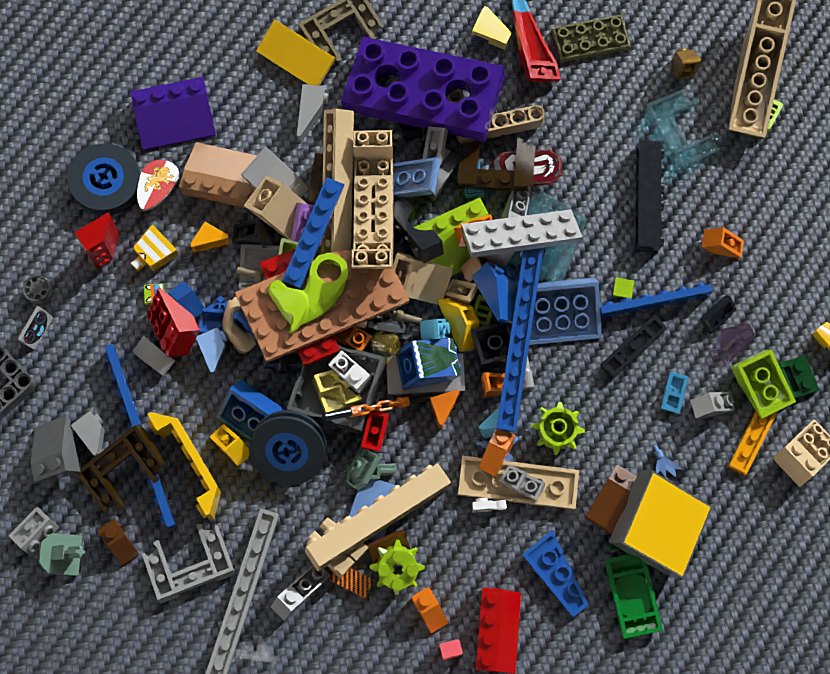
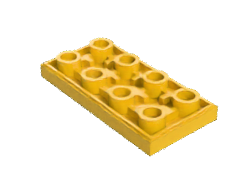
M275 19L256 50L308 85L320 86L336 59Z

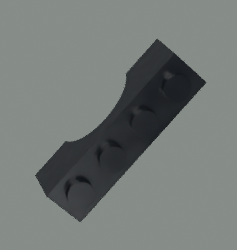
M404 197L393 202L394 230L398 236L403 238L407 247L410 246L415 257L420 258L423 263H427L443 255V241L433 229L418 230L412 227L416 221L414 207Z

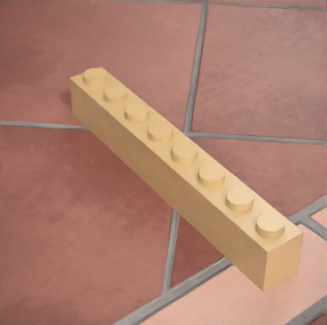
M324 110L323 184L327 177L343 183L344 188L325 231V238L322 239L321 254L351 250L354 111Z
M437 463L433 467L428 465L417 477L416 475L409 477L405 481L406 484L401 487L399 485L393 487L387 496H379L373 501L374 504L371 506H363L352 518L350 516L344 518L340 522L341 525L336 528L332 526L324 532L322 537H314L308 541L305 553L317 571L325 568L448 489L451 481Z

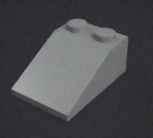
M264 147L241 173V176L254 190H256L266 175L285 184L300 198L309 189L299 176L267 147Z

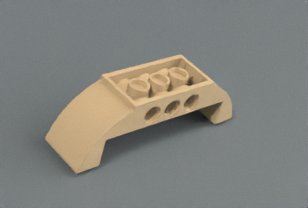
M392 130L354 131L355 177L352 269H392Z

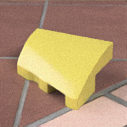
M484 6L472 30V34L489 40L488 44L504 50L512 35V32L486 6Z
M333 370L314 375L312 382L324 413L343 410L362 401L361 396H357L346 382L339 379V376Z

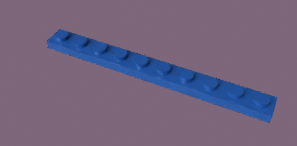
M543 248L523 250L496 430L514 433L517 430Z
M113 344L105 346L107 352L104 353L107 364L111 363L113 368L110 374L113 381L118 383L119 388H116L119 399H123L125 403L122 409L125 417L129 416L131 423L128 426L131 429L134 425L141 424L116 348ZM157 473L158 482L153 483L150 478H147L150 489L155 491L156 496L153 499L156 507L161 508L162 514L159 515L161 523L171 530L177 528L159 473Z

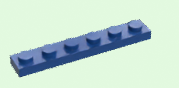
M326 177L282 282L284 284L301 290L343 191V183Z
M700 283L694 285V288L686 289V287H680L674 292L661 291L654 296L645 294L639 296V299L631 300V298H625L619 303L614 304L613 302H606L600 306L601 318L705 298L709 297L713 290L711 284L705 285Z

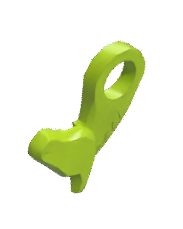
M333 253L321 254L312 262L305 290L289 288L280 280H275L268 285L267 291L282 316L291 325L289 333H295L301 325L322 316L341 297L349 270L346 261L339 255ZM325 263H333L339 267L341 275L334 282H325L317 274L319 267Z

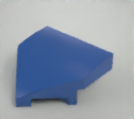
M222 296L218 297L217 301L207 308L202 309L198 335L215 328L223 331L222 320L227 303Z

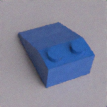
M486 262L471 277L497 321L512 324L518 282L514 277L515 273L510 267Z

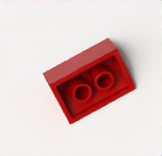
M109 213L74 232L96 269L107 266L113 260L120 234Z

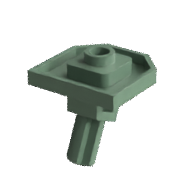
M360 446L347 470L346 482L359 490L367 485L370 479H380V476L395 475L397 472L396 465L379 464L381 457L371 450L363 449Z
M51 533L40 542L39 565L47 574L78 576L80 558L82 555H85V551L81 546L82 536Z

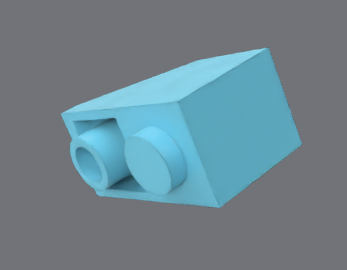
M447 319L420 321L421 340L448 338L450 324L447 322Z

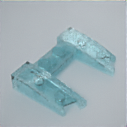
M686 89L647 103L642 110L650 126L655 125L670 151L669 159L677 172L720 151V148H715L714 139L719 138L718 132L688 144L674 120V115L700 102L697 97L693 101L683 95Z

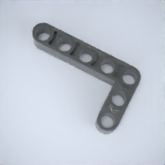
M0 346V353H3V357L0 359V370L10 381L0 390V421L31 394L36 387L35 380L2 346ZM16 366V370L13 373H8L10 367ZM29 379L28 385L21 387L22 381ZM13 392L14 397L11 400H6L7 395Z

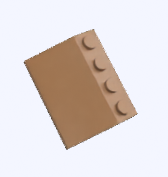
M196 142L183 171L179 185L181 193L187 196L245 208L244 204L255 190L241 176V173L257 155Z

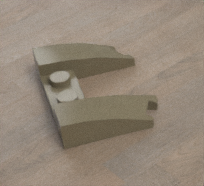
M339 0L300 22L298 29L305 39L335 57L336 62H340L342 58L324 31L353 15L368 38L377 39L374 35L379 28L383 29L384 25L368 0Z

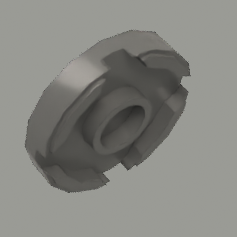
M370 319L367 323V327L399 333H404L406 326L403 323H400L398 326L394 321L383 319Z

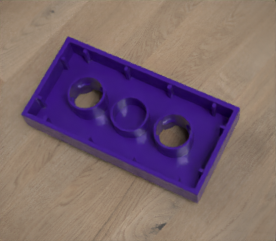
M362 37L341 103L344 110L354 111L356 114L424 129L428 128V126L448 129L447 134L485 142L505 79L504 66ZM386 75L399 77L398 82L391 83L388 88L378 86L379 80ZM457 89L469 92V97L462 99L459 103H452L447 98L451 92Z

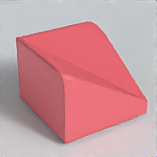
M459 640L439 644L442 660L456 658L463 654Z

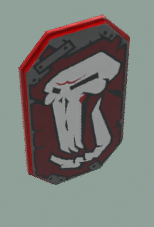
M550 149L536 150L533 186L552 185L561 176V157ZM516 151L500 154L493 161V170L515 171Z

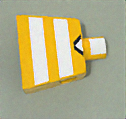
M151 225L133 247L138 257L131 262V265L137 271L141 270L145 265L152 271H155L178 257L179 254L177 249Z

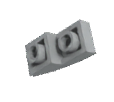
M145 336L141 338L132 351L163 376H165L175 362V359L167 357L163 349H160Z
M508 465L500 480V483L536 502L546 485L545 482L529 476L526 472L511 465Z

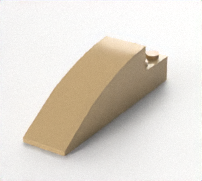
M755 0L749 29L744 35L728 130L761 138L766 137L796 0Z

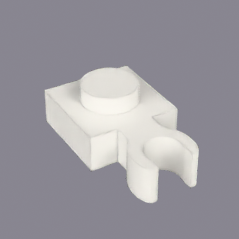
M478 498L476 502L472 503V513L506 510L507 508L506 500L488 501L487 498Z

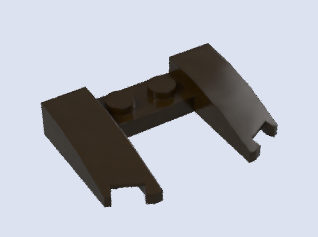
M517 138L515 171L478 169L480 141L475 140L466 145L461 143L457 181L458 189L533 192L536 146L533 145L531 148L523 144V139Z
M141 424L134 425L83 466L80 472L76 473L103 512H108V507L117 506L118 510L125 508L122 499L107 474L133 454L153 483L159 480L156 475L160 467H165L160 453Z

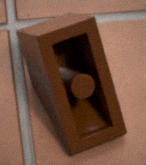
M112 520L98 530L122 566L140 555L117 520Z

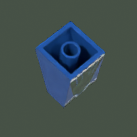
M453 338L411 341L396 352L403 390L453 381L461 375V366L458 363L457 348Z

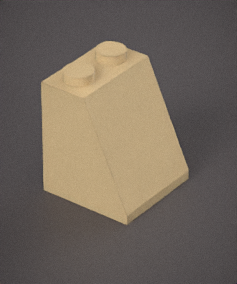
M266 175L244 204V207L282 236L291 240L297 203H307L285 184Z

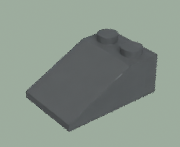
M69 415L35 427L30 462L35 483H52L80 472Z

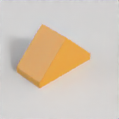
M204 222L190 244L193 253L228 245L230 241L228 234Z

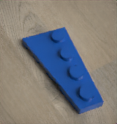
M551 530L524 552L522 557L573 618L589 604L573 575L572 569L563 554L564 552L553 530Z

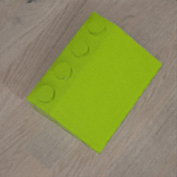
M477 198L413 228L418 230L433 229L441 238L444 254L430 262L453 269L452 277L461 273L460 268L471 258L467 245L459 247L454 228L464 222L488 215V212L481 198Z

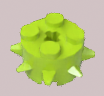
M559 402L556 408L548 411L541 407L542 418L540 422L531 424V427L537 430L538 437L540 438L537 445L541 446L544 444L546 447L551 448L554 455H558L560 449L568 446L575 450L574 439L577 435L585 433V429L578 426L577 416L579 412L575 411L572 413L570 410L564 409L562 402ZM555 425L556 427L560 426L562 428L560 432H557L554 429Z
M396 540L393 547L389 546L386 549L378 547L377 550L380 554L378 562L370 565V569L379 574L380 579L376 586L386 585L394 590L395 595H398L400 590L410 585L417 587L415 581L417 574L425 569V566L417 563L414 557L418 548L415 547L409 550L401 546L400 540ZM401 564V569L395 571L393 566Z

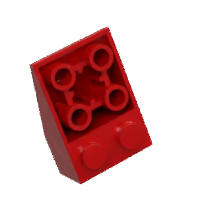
M158 288L147 310V319L151 322L154 333L157 335L161 348L165 351L167 357L188 355L200 329L191 313L161 288Z

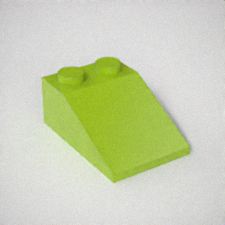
M772 349L763 350L731 366L740 387L761 419L796 402Z

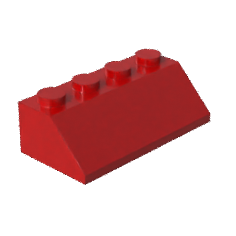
M483 587L481 589L475 671L516 673L521 593L497 588Z

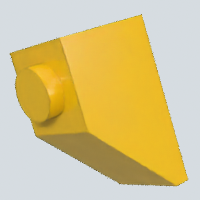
M225 424L210 436L211 440L237 466L245 462L250 456L249 448Z

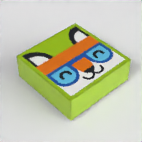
M163 283L144 285L145 305H151L158 288L164 291Z

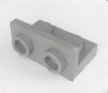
M36 507L13 530L9 537L28 555L33 556L39 550L40 542L51 533H55L59 526L40 508Z

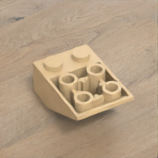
M402 252L396 254L392 267L409 298L439 305L437 301L445 297L453 272L451 268L430 261L423 263L420 258Z
M814 419L773 457V460L801 487L830 460V435Z

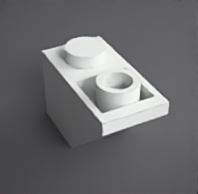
M342 350L328 364L359 395L372 382L370 374Z

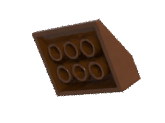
M616 465L585 518L613 534L618 519L627 505L630 491L637 476Z

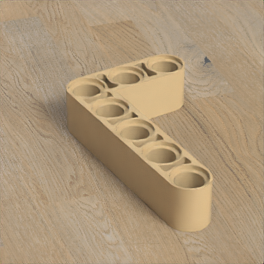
M460 89L451 92L447 96L448 100L452 103H459L465 98L463 91ZM453 98L460 99L459 101H452ZM536 105L494 114L486 139L541 127L544 122L543 108ZM538 115L540 118L534 119L532 116ZM520 119L522 120V122L517 123L514 120ZM503 123L504 126L499 127L496 124ZM455 136L459 143L467 144L475 141L473 139Z

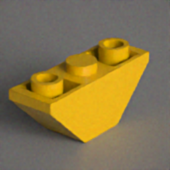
M452 298L439 299L437 302L445 319L450 324V331L459 352L473 350L471 329L479 327V320L472 305Z

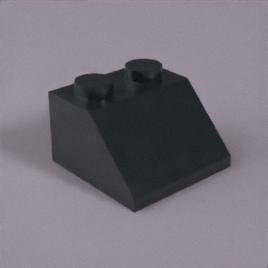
M498 322L471 329L475 356L480 372L506 366L511 334L510 324Z

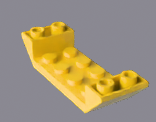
M152 412L148 413L147 415L150 420L147 422L155 435L159 434L163 439L173 433L178 443L184 444L180 447L187 459L193 460L190 464L198 477L202 475L203 479L200 481L207 491L196 498L199 502L196 507L203 518L208 517L210 521L214 520L221 491L177 418Z

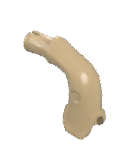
M235 296L232 300H228L226 304L222 328L226 337L234 345L233 347L239 353L246 354L255 346L256 341L249 332L245 333L234 322L233 316L241 308Z

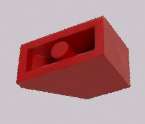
M378 411L369 412L361 448L377 452L381 451L389 422V414Z

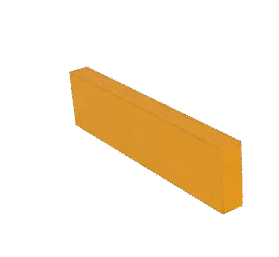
M755 411L727 466L728 468L746 476L778 411L762 419Z

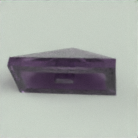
M745 323L721 329L720 348L728 362L734 359L756 338L750 324Z

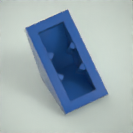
M184 281L168 292L176 302L193 315L194 319L199 317L202 309L205 308L194 291Z

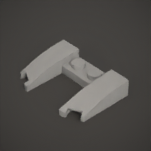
M203 524L196 525L208 560L171 574L159 540L153 543L157 548L149 556L145 553L142 554L160 604L177 598L179 594L213 580L220 581L236 574L218 525H215V530H203Z

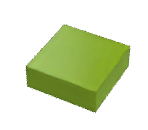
M616 277L612 297L632 299L634 280Z

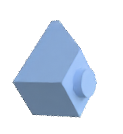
M219 328L203 333L196 338L211 373L217 372L227 347L225 344L228 341L224 331H220Z

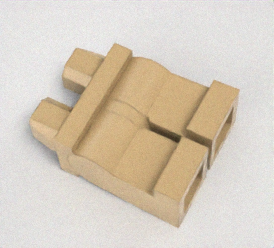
M327 518L320 527L326 531L332 526L336 528L341 523L339 521L335 523ZM314 531L308 537L307 541H310L314 537L320 538L321 536L316 531ZM362 543L329 564L328 567L341 579L353 564L366 553L368 547Z

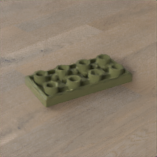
M622 14L554 27L551 30L560 63L630 50L631 48Z

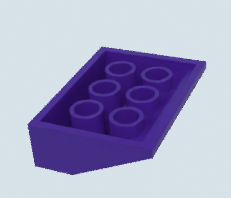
M203 77L130 91L143 151L216 136Z

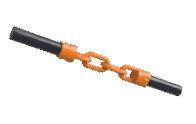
M430 393L414 397H400L394 402L390 400L380 401L373 406L366 404L352 406L344 410L323 413L322 419L328 421L344 417L352 418L367 415L373 410L380 412L392 410L395 406L400 409L413 404L429 402L430 398L434 396ZM389 403L388 408L381 409V404Z

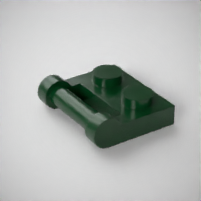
M805 355L778 363L795 399L820 390ZM785 368H788L797 392L793 391Z

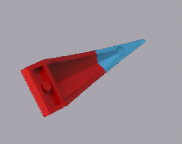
M511 0L520 63L524 67L526 80L532 82H559L561 78L557 62L544 41L526 0Z

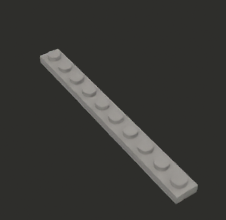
M260 508L206 674H228L280 516L278 513Z

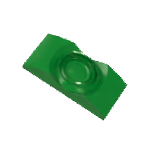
M630 554L605 559L608 582L613 595L616 616L623 639L663 631L647 563L643 559Z

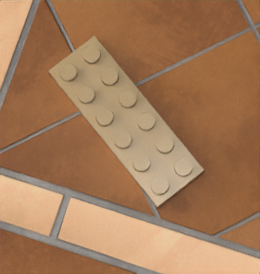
M462 456L458 496L487 498L498 501L506 500V502L570 510L576 509L579 470L504 461L497 476H494L479 469L482 458ZM508 465L526 472L527 475L545 482L546 485L537 502L500 483Z

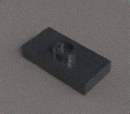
M725 295L700 318L707 333H713L737 310L731 297Z

